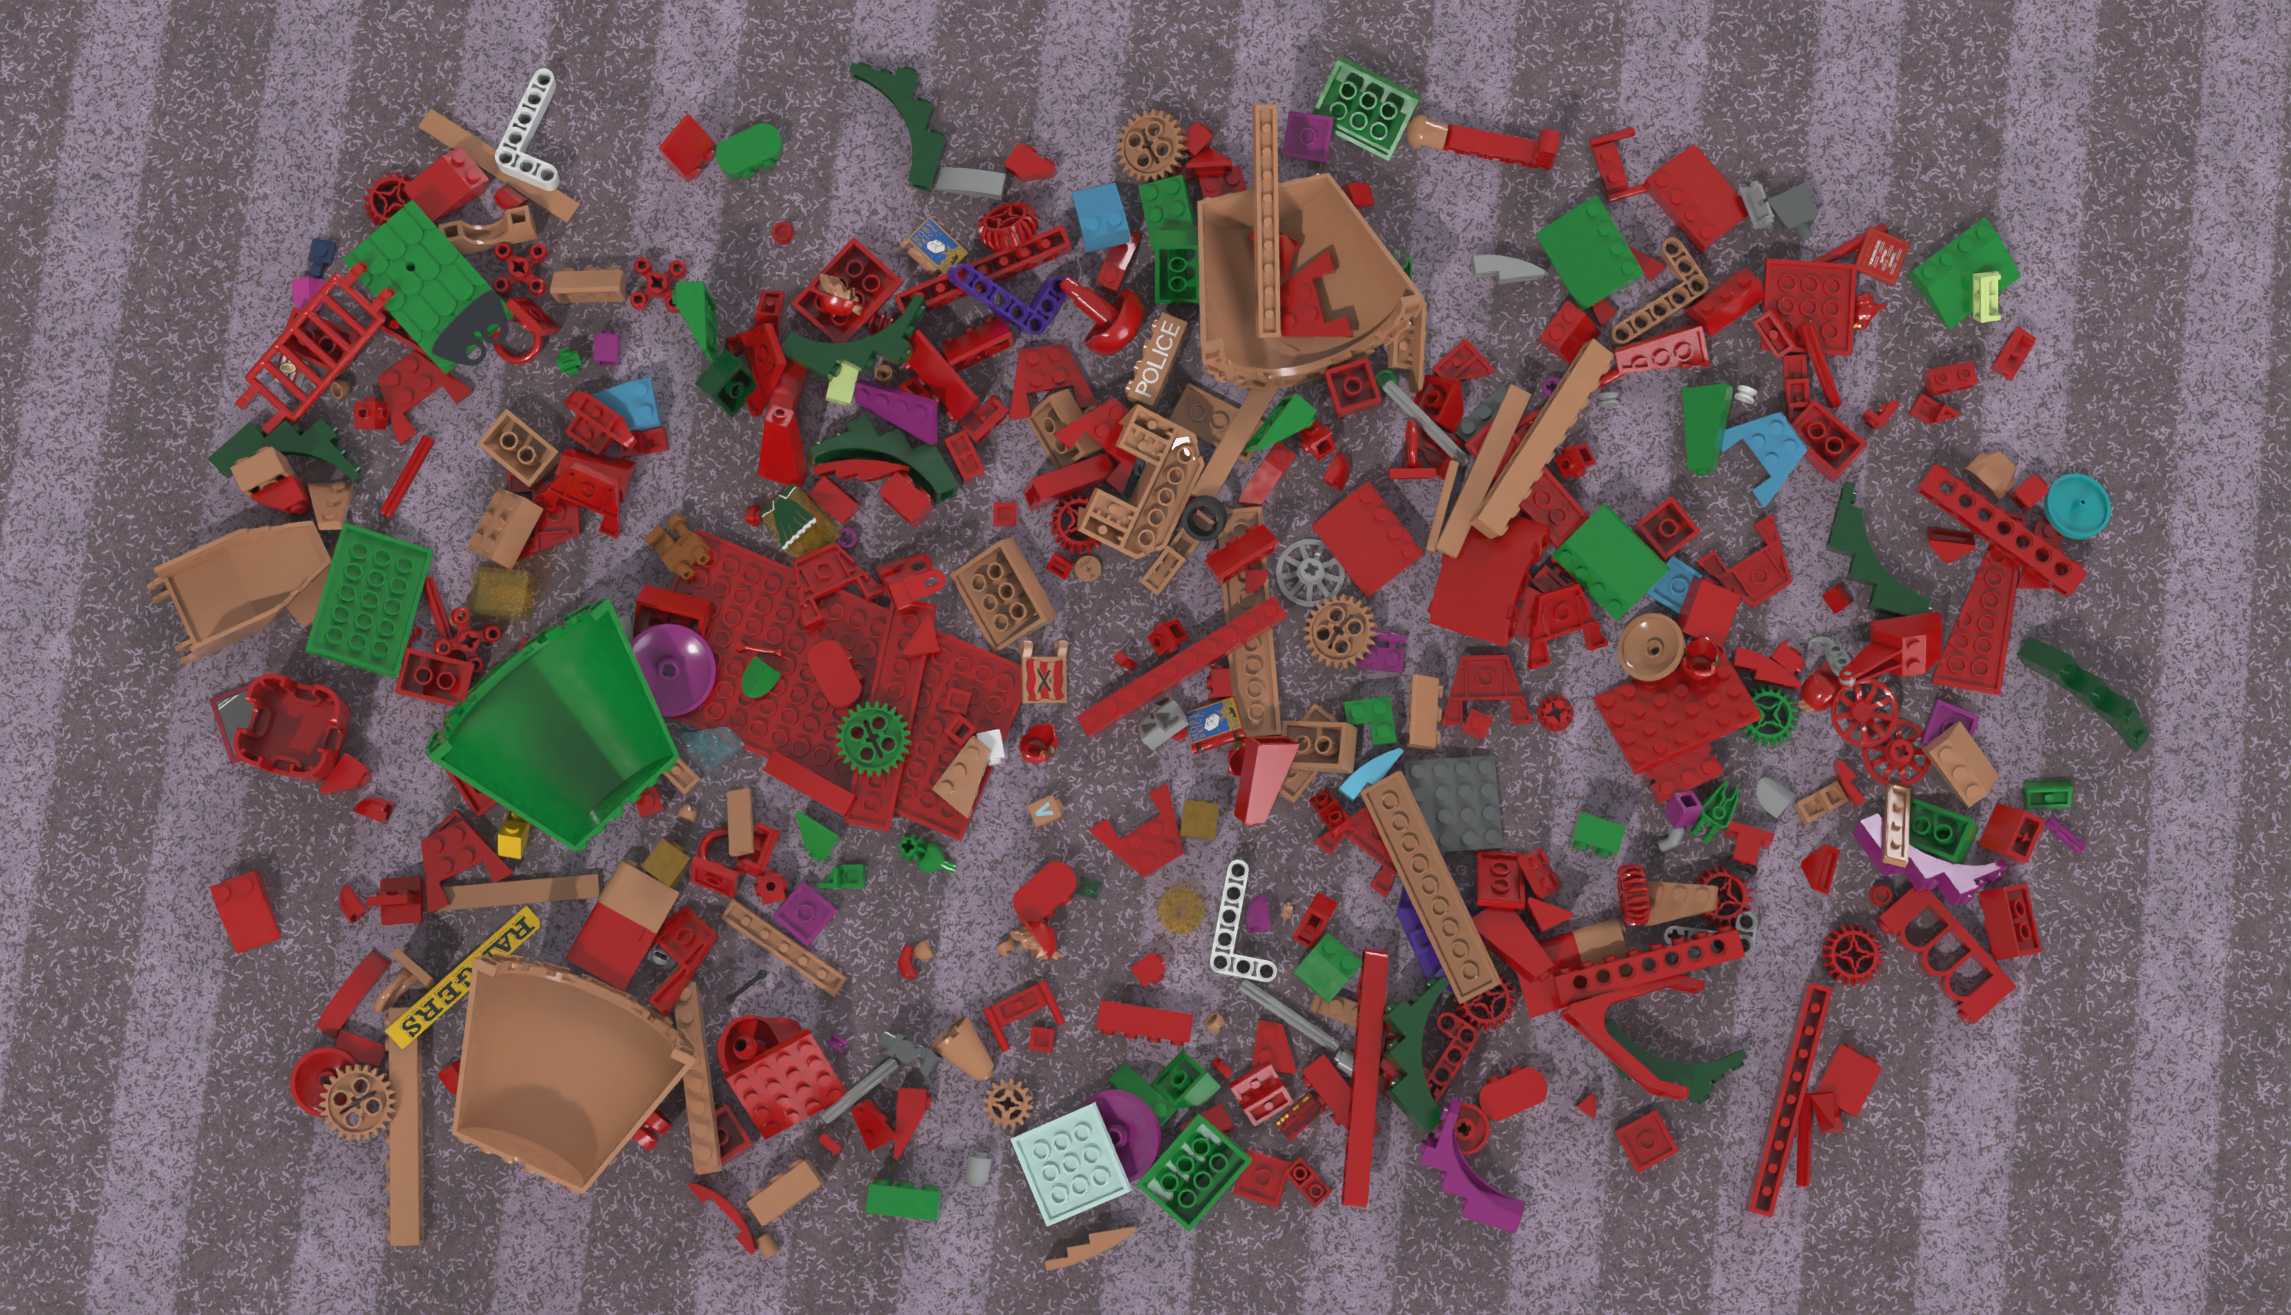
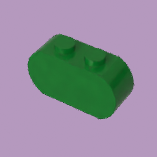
M760 123L721 141L716 149V160L726 176L732 179H748L754 176L755 171L759 169L767 170L776 165L775 162L779 161L782 157L784 146L776 128L767 123Z

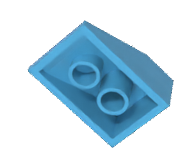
M1116 183L1071 193L1086 253L1131 242L1125 212Z
M651 378L627 382L591 395L621 415L627 422L630 432L663 427L655 386Z

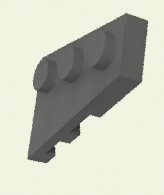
M1501 385L1457 427L1455 435L1462 439L1463 443L1466 444L1495 417L1507 391L1505 386Z

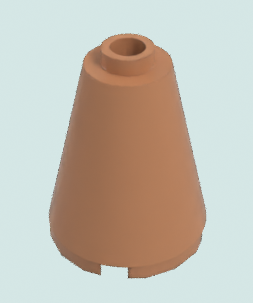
M962 1016L949 1026V1030L944 1034L941 1033L932 1043L931 1047L976 1081L981 1079L986 1081L994 1073L992 1070L994 1064L970 1019L967 1016Z

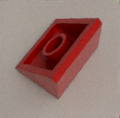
M1531 897L1525 899V910L1537 934L1573 917V912Z

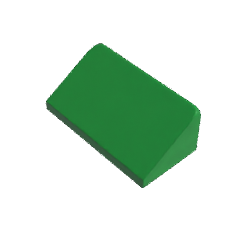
M2069 780L2023 782L2024 809L2070 808L2073 786Z

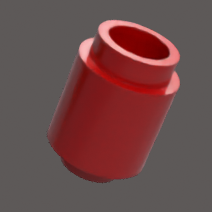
M505 185L501 186L493 197L496 205L504 211L527 206L528 203L513 188Z

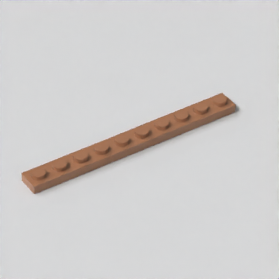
M1277 104L1252 105L1256 337L1266 338L1281 337Z

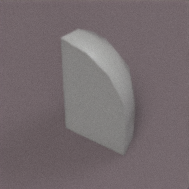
M1763 777L1757 785L1756 795L1759 803L1775 818L1780 816L1796 796L1784 785L1771 778Z

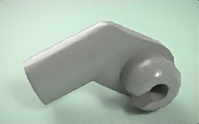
M1672 824L1669 825L1670 834L1668 838L1656 842L1660 853L1680 844L1685 833L1684 827L1674 829Z

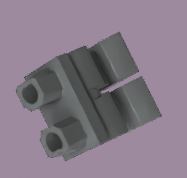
M885 1031L878 1044L889 1049L887 1055L898 1058L903 1063L910 1065L923 1058L922 1074L926 1078L931 1079L942 1060L937 1052L933 1049L918 1047L914 1042L908 1041V1037L898 1033L897 1036H894Z

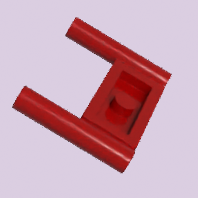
M1633 127L1589 139L1609 203L1648 192L1643 184L1628 188V181L1615 141L1635 136Z
M1046 980L982 1010L1002 1053L1011 1048L1001 1027L1047 1005L1057 1026L1066 1022Z

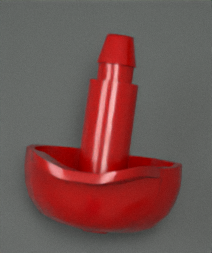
M1066 276L1059 284L1065 294L1074 300L1073 304L1096 322L1083 340V344L1090 351L1102 356H1112L1120 352L1136 337L1137 332L1143 325L1146 313L1142 300L1131 289H1125L1110 305L1088 286L1084 288L1078 281L1069 276Z
M746 1015L732 1020L723 1030L720 1039L717 1040V1062L722 1065L721 1071L725 1073L803 1031L802 1027L796 1020L786 1017L761 1018ZM757 1040H762V1041H764L766 1044L764 1045V1044H762L761 1042H759V1041H757Z

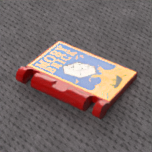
M1235 696L1185 712L1189 724L1186 728L1194 755L1199 753L1197 747L1199 743H1201L1202 750L1207 751L1237 741L1234 733L1236 731H1239L1241 739L1246 738Z

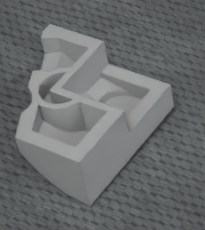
M1173 689L1166 693L1168 698L1162 706L1155 704L1151 708L1150 713L1138 725L1141 740L1151 750H1154L1189 725L1185 712Z

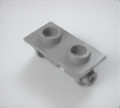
M1753 181L1750 183L1751 187L1739 188L1754 229L1773 227L1772 224L1774 223L1773 219L1775 216L1769 203L1763 202L1766 199L1763 185L1759 184V181Z

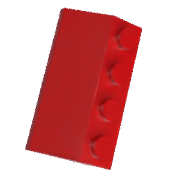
M918 329L908 340L913 352L907 363L904 362L903 366L907 371L912 369L917 375L914 378L924 387L927 386L931 391V399L936 400L937 405L941 403L946 408L944 413L951 422L956 420L961 424L980 408L979 399Z

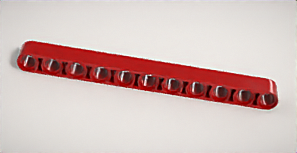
M1364 948L1361 960L1363 964L1360 972L1341 1204L1343 1206L1362 1208L1367 1207L1383 1028V1019L1381 1017L1384 1015L1388 951Z

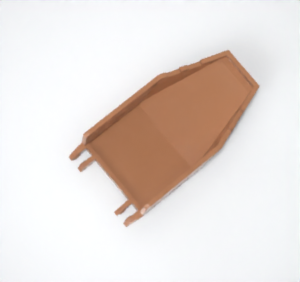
M313 520L271 527L262 526L261 528L238 529L155 567L154 572L159 577L147 584L148 590H155L166 585L168 590L155 595L152 599L154 603H158L171 596L190 637L189 640L175 646L176 652H181L187 648L190 649L192 653L180 659L182 664H188L267 628L330 566L331 558Z

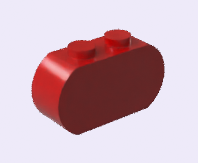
M824 640L811 648L807 662L828 703L839 709L850 708L857 704L862 697L863 686L861 682L864 681V678L858 668L853 669L850 662L854 659L848 648L843 649L838 642Z
M1050 862L1015 892L1013 906L1016 913L1029 923L1042 921L1043 919L1045 922H1048L1057 914L1055 909L1060 904L1065 907L1074 899L1072 894L1077 886L1074 872L1068 865L1062 862Z
M1520 1065L1507 1070L1509 1075L1502 1078L1498 1074L1486 1079L1487 1084L1483 1085L1478 1092V1107L1486 1114L1487 1118L1501 1121L1540 1104L1547 1095V1082L1544 1076L1533 1068L1525 1067L1521 1069Z

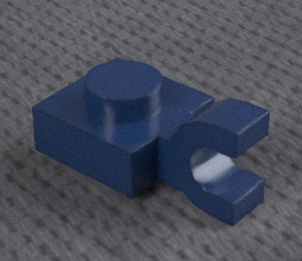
M312 239L308 261L313 263L309 273L313 275V278L322 279L325 265L332 266L337 245L335 242Z

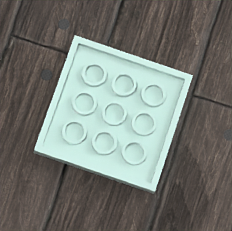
M1092 1103L1010 1139L1047 1227L1132 1191L1096 1103Z

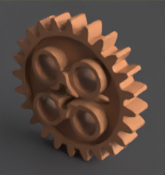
M1152 109L1151 114L1144 110L1143 117L1136 113V121L1128 119L1130 126H1122L1125 134H1118V137L1123 140L1116 144V146L1121 148V151L1117 152L1116 155L1123 157L1119 161V164L1126 165L1123 171L1130 173L1129 176L1131 178H1137V181L1142 183L1144 180L1146 183H1151L1152 180L1159 181L1160 176L1167 179L1168 172L1175 175L1174 167L1182 166L1178 160L1186 158L1181 152L1188 149V147L1182 145L1183 142L1187 141L1186 137L1181 136L1185 129L1179 127L1181 123L1174 120V116L1167 115L1162 110L1158 112ZM1160 127L1159 133L1154 136L1155 129ZM1141 138L1140 144L1135 147L1136 140ZM1168 146V152L1163 156V150ZM1149 157V163L1144 166L1145 159Z
M1342 594L1339 600L1336 595H1333L1332 602L1324 598L1325 605L1322 606L1316 603L1318 611L1310 610L1313 618L1305 619L1310 623V627L1303 628V630L1309 632V635L1305 636L1304 640L1311 641L1306 648L1309 650L1315 649L1311 656L1314 658L1319 656L1318 662L1322 664L1326 661V666L1331 668L1333 663L1338 670H1340L1341 664H1343L1344 668L1349 669L1350 662L1358 666L1357 659L1360 658L1365 661L1364 653L1372 654V651L1368 648L1369 645H1376L1372 641V637H1377L1379 634L1372 629L1378 627V624L1371 622L1376 616L1368 614L1371 608L1368 606L1363 607L1364 602L1361 600L1356 603L1354 596H1351L1348 600L1347 596ZM1337 611H1342L1343 613L1340 621L1334 620V615ZM1360 623V632L1353 634V626ZM1339 628L1344 631L1343 635L1337 632ZM1328 629L1330 632L1329 638L1322 641L1321 633ZM1344 642H1347V651L1344 653H1340V645Z
M356 1064L353 1071L351 1066H346V1073L342 1070H337L338 1078L330 1076L332 1084L323 1085L328 1092L320 1093V1096L326 1098L325 1102L319 1103V1106L326 1107V1110L321 1112L320 1115H328V1119L324 1124H333L330 1129L331 1132L339 1129L338 1137H343L347 1133L348 1141H351L354 1135L357 1141H362L364 1134L365 1138L370 1140L372 1137L371 1132L379 1136V1127L387 1129L385 1121L394 1120L389 1114L390 1112H397V1109L391 1107L393 1103L398 1102L397 1099L391 1098V1095L397 1091L389 1090L388 1087L392 1085V1081L384 1082L387 1076L386 1073L378 1076L379 1068H374L370 1072V1065H365L362 1070L361 1065ZM361 1080L367 1082V1090L364 1093L358 1089V1083ZM376 1090L377 1093L374 1096L360 1103L361 1107H353L344 1115H341V1111L354 1105L357 1099L365 1098L372 1091ZM342 1092L347 1096V1102L343 1106L338 1103V1096ZM373 1100H377L380 1105L376 1113L370 1109V1104ZM354 1112L359 1116V1122L356 1126L350 1122V1116Z

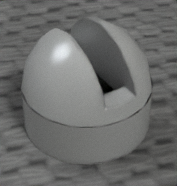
M661 946L657 947L652 953V959L656 964L666 965L671 960V956ZM657 951L666 955V960L656 956Z

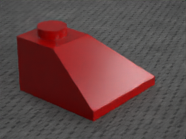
M1426 374L1422 391L1417 392L1413 402L1440 429L1455 434L1464 415L1461 383L1456 380Z

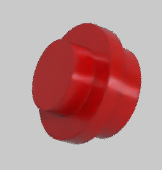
M779 222L772 228V238L778 244H788L794 238V229L787 222Z
M759 504L748 506L745 512L746 523L751 524L753 527H758L764 520V516L760 515L763 509H761Z
M1877 884L1870 889L1869 899L1873 905L1885 907L1891 903L1893 893L1889 886Z

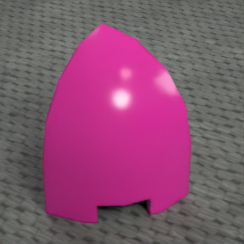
M313 277L292 279V297L296 307L302 310L325 284V281ZM322 301L314 311L317 312L321 309L324 302Z

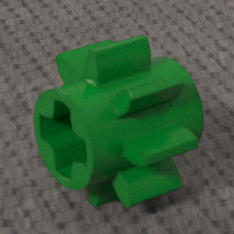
M569 346L560 349V356L555 357L560 372H567L569 376L578 374V367L583 366L578 350L572 351Z
M914 833L911 834L910 838L902 836L903 840L901 843L896 844L901 851L898 856L900 858L906 857V862L910 864L912 859L921 861L920 856L922 853H926V850L922 847L925 841L923 839L917 840V835ZM915 846L914 850L908 851V847Z

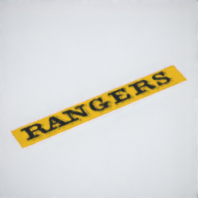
M526 905L385 1030L386 1033L403 1050L470 990L472 965L475 958L486 954L491 959L493 954L510 955L540 928L539 918Z

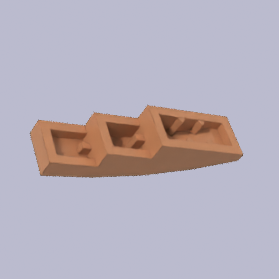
M1199 509L1191 517L1193 523L1199 529L1205 531L1211 530L1216 524L1215 521ZM1182 527L1140 582L1159 596L1202 541L1190 537Z
M1136 1226L1089 1233L1090 1243L1067 1247V1257L1045 1260L1046 1271L1070 1266L1092 1258L1129 1237L1136 1231Z

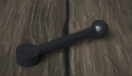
M760 970L756 977L734 994H728L726 1001L733 1003L737 996L755 982L766 978L767 972Z

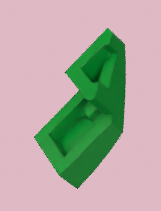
M856 864L834 867L831 871L832 873L824 881H821L818 888H865L866 865Z

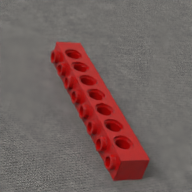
M1060 225L1032 237L1031 240H1026L1025 244L1012 247L1010 250L998 251L968 265L997 284L1071 253L1072 246L1063 225ZM961 268L957 272L960 280L964 277V272ZM947 273L894 295L901 315L905 313L915 294L923 297L926 301L927 310L925 313L968 296L966 292L949 281ZM980 281L975 285L977 292L982 290Z
M1934 464L1914 489L2065 598L2074 593L2088 573L2083 569L2084 567L2081 563L2065 557V553L2061 549L2048 545L2043 536L2027 530V526L2018 519L2013 520L2007 515L2005 509L1989 503L1988 498L1980 492L1975 493L1969 488L1967 482L1960 478H1954L1950 475V471L1942 465L1937 466ZM1940 484H1946L1949 487V494L1941 491ZM1960 497L1968 500V507L1961 506L1959 503ZM1980 510L1987 514V521L1979 518L1978 512ZM1998 524L2005 526V535L1999 533L1997 529ZM2017 538H2022L2025 541V548L2017 545ZM2036 551L2043 553V562L2037 560L2035 556ZM2055 565H2060L2063 568V575H2058L2055 572Z
M1731 925L1718 927L1717 932L1708 934V931L1695 933V938L1685 940V937L1672 939L1671 944L1663 946L1662 943H1655L1649 945L1648 950H1628L1625 952V956L1617 957L1616 954L1605 956L1602 958V962L1594 963L1593 960L1582 962L1579 968L1571 969L1570 966L1559 968L1557 973L1552 974L1559 1002L1565 1004L1743 958L1745 955L1738 929L1735 927L1731 928ZM1714 940H1721V949L1713 952L1711 950V943ZM1691 946H1698V955L1693 958L1689 957L1688 949ZM1671 951L1675 952L1676 960L1673 963H1666L1665 955ZM1648 957L1652 958L1653 966L1650 969H1643L1642 961ZM1624 963L1630 964V972L1627 975H1620L1619 967ZM1601 969H1605L1608 972V977L1604 981L1596 979V974ZM1578 975L1585 977V983L1581 987L1573 985V980Z

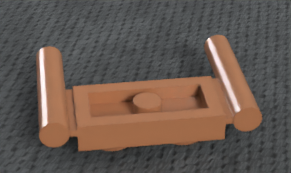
M1386 989V992H1385V1004H1384V1007L1386 1006V1003H1387V1001H1388V998H1389V995H1390V992H1391L1390 990H1387V989ZM1315 993L1309 1008L1310 1011L1356 1028L1358 1003L1336 995L1327 1004Z

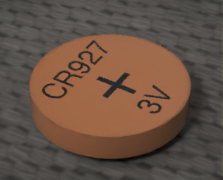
M1093 556L1081 557L1076 562L1075 573L1081 581L1093 582L1101 574V564Z

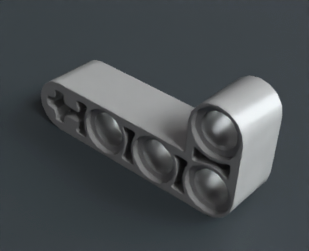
M1743 912L1750 920L1749 928L1744 929L1741 927L1740 918L1743 916L1741 914L1737 915V920L1732 924V928L1738 929L1740 939L1746 941L1748 948L1744 955L1748 956L1755 948L1757 918L1751 912ZM1670 926L1662 931L1661 941L1664 945L1671 944V939L1667 935L1673 931L1676 936L1685 935V940L1690 939L1694 933L1708 931V934L1717 931ZM1713 941V942L1711 943V950H1712L1713 952H1717V951H1719L1720 949H1717V948L1715 947L1714 941ZM1691 946L1688 950L1699 951L1698 946Z

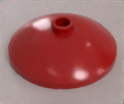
M320 1047L307 1052L297 1061L291 1073L290 1089L295 1102L301 1109L313 1116L328 1117V1115H320L321 1112L326 1110V1107L319 1106V1103L326 1100V1098L320 1096V1093H327L328 1090L323 1085L332 1084V1082H324L323 1077L329 1075L338 1078L337 1070H342L346 1073V1066H351L354 1071L355 1065L358 1064L357 1061L349 1053L335 1047ZM361 1080L358 1083V1089L360 1092L362 1090L363 1080ZM342 1092L338 1096V1103L343 1106L347 1102V1096ZM352 1106L342 1110L341 1114L349 1110Z

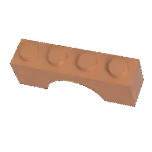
M528 205L506 210L504 216L499 221L490 225L474 226L462 220L439 225V230L462 255L493 249L502 242L512 245L537 239L535 220Z

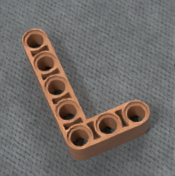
M1675 237L1667 238L1659 250L1661 259L1679 285L1617 324L1610 334V342L1613 346L1619 348L1632 343L1701 298L1707 291V278L1679 239ZM1666 246H1673L1676 254H1669L1666 251ZM1678 265H1686L1689 269V272H1681L1678 268ZM1698 283L1702 291H1694L1691 284ZM1672 296H1681L1683 299V303H1675L1672 299ZM1653 308H1662L1664 311V315H1656L1653 311ZM1635 320H1643L1645 327L1638 328L1635 325ZM1616 332H1624L1626 340H1619L1616 337Z

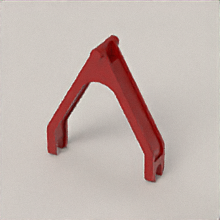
M1677 974L1623 988L1577 1003L1574 1002L1560 1012V1018L1563 1021H1567L1646 1092L1683 1101L1684 1097L1688 1098V1087L1660 1081L1608 1035L1604 1026V1015L1610 1005L1666 988L1698 994L1700 990L1704 991L1705 981Z

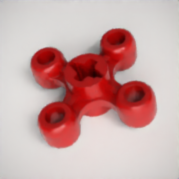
M502 242L497 244L494 253L500 261L508 264L509 271L504 277H498L494 280L493 290L499 296H507L516 282H525L533 296L542 297L545 295L547 285L544 280L533 275V267L535 264L548 259L549 251L547 247L541 243H536L530 248L528 256L522 258L514 255L513 249L508 243ZM503 250H507L505 254H501ZM538 251H542L540 255H536ZM516 266L522 267L525 274L518 271ZM502 284H505L503 289H499ZM537 285H541L538 290H535Z
M637 258L634 262V269L638 275L646 278L647 286L643 291L634 292L631 295V306L635 310L642 311L648 307L649 301L652 298L659 297L665 301V306L670 313L678 314L679 309H676V306H671L673 303L671 284L677 279L685 278L688 273L686 264L681 260H675L670 264L668 271L661 274L653 270L652 263L648 258ZM646 264L644 269H640L641 265ZM676 268H682L680 272H675ZM655 280L662 284L663 290L656 287ZM638 299H643L641 303H636Z
M456 607L451 611L450 615L451 620L458 628V632L452 639H436L432 646L433 651L437 655L447 656L453 650H461L465 654V662L472 663L476 661L477 665L474 668L473 674H477L483 669V661L476 652L477 647L481 642L493 643L498 641L501 637V630L494 624H488L480 631L472 630L469 626V611L464 607ZM460 612H463V618L459 620L457 616ZM493 629L495 634L493 637H489V631ZM466 635L472 638L468 641V645L460 643L466 639ZM444 643L445 649L440 651L439 647Z

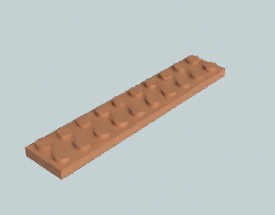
M1262 506L1226 509L1228 519L1225 528L1218 536L1219 551L1226 547L1225 543L1231 538L1237 536L1239 539L1246 534L1245 530L1252 525L1257 524V526L1263 524ZM1266 558L1247 570H1267ZM1245 571L1222 585L1225 625L1270 598L1268 576L1260 589L1249 594H1245ZM1271 628L1228 655L1232 696H1235L1246 738L1282 734L1273 631ZM1236 731V739H1241L1239 731Z
M1397 771L1362 790L1360 793L1459 1004L1502 984L1402 771Z

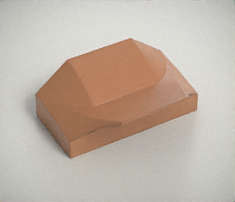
M1998 450L1989 454L1980 453L1964 471L1998 502L2014 486L2013 478L2017 467Z

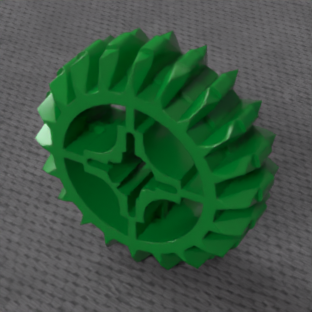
M1763 685L1758 686V693L1754 688L1750 689L1751 698L1761 714V719L1756 721L1754 726L1751 723L1742 727L1739 732L1748 731V734L1745 736L1746 740H1749L1752 736L1755 737L1753 745H1757L1760 740L1761 746L1764 748L1767 747L1768 741L1771 747L1776 746V740L1783 744L1785 742L1784 737L1788 739L1792 737L1789 730L1795 731L1797 729L1791 723L1799 721L1798 717L1792 716V714L1798 712V708L1791 709L1790 707L1795 703V700L1793 699L1788 702L1786 698L1789 696V693L1786 692L1781 696V688L1778 687L1773 692L1772 685L1767 686L1766 692ZM1770 698L1776 702L1770 707H1766L1762 703L1758 704L1755 700ZM1781 707L1785 714L1784 725L1781 724L1782 721L1777 716V712ZM1774 708V710L1771 712L1770 719L1762 722L1765 716L1763 711L1766 713ZM1767 725L1779 732L1768 735L1759 732V730Z

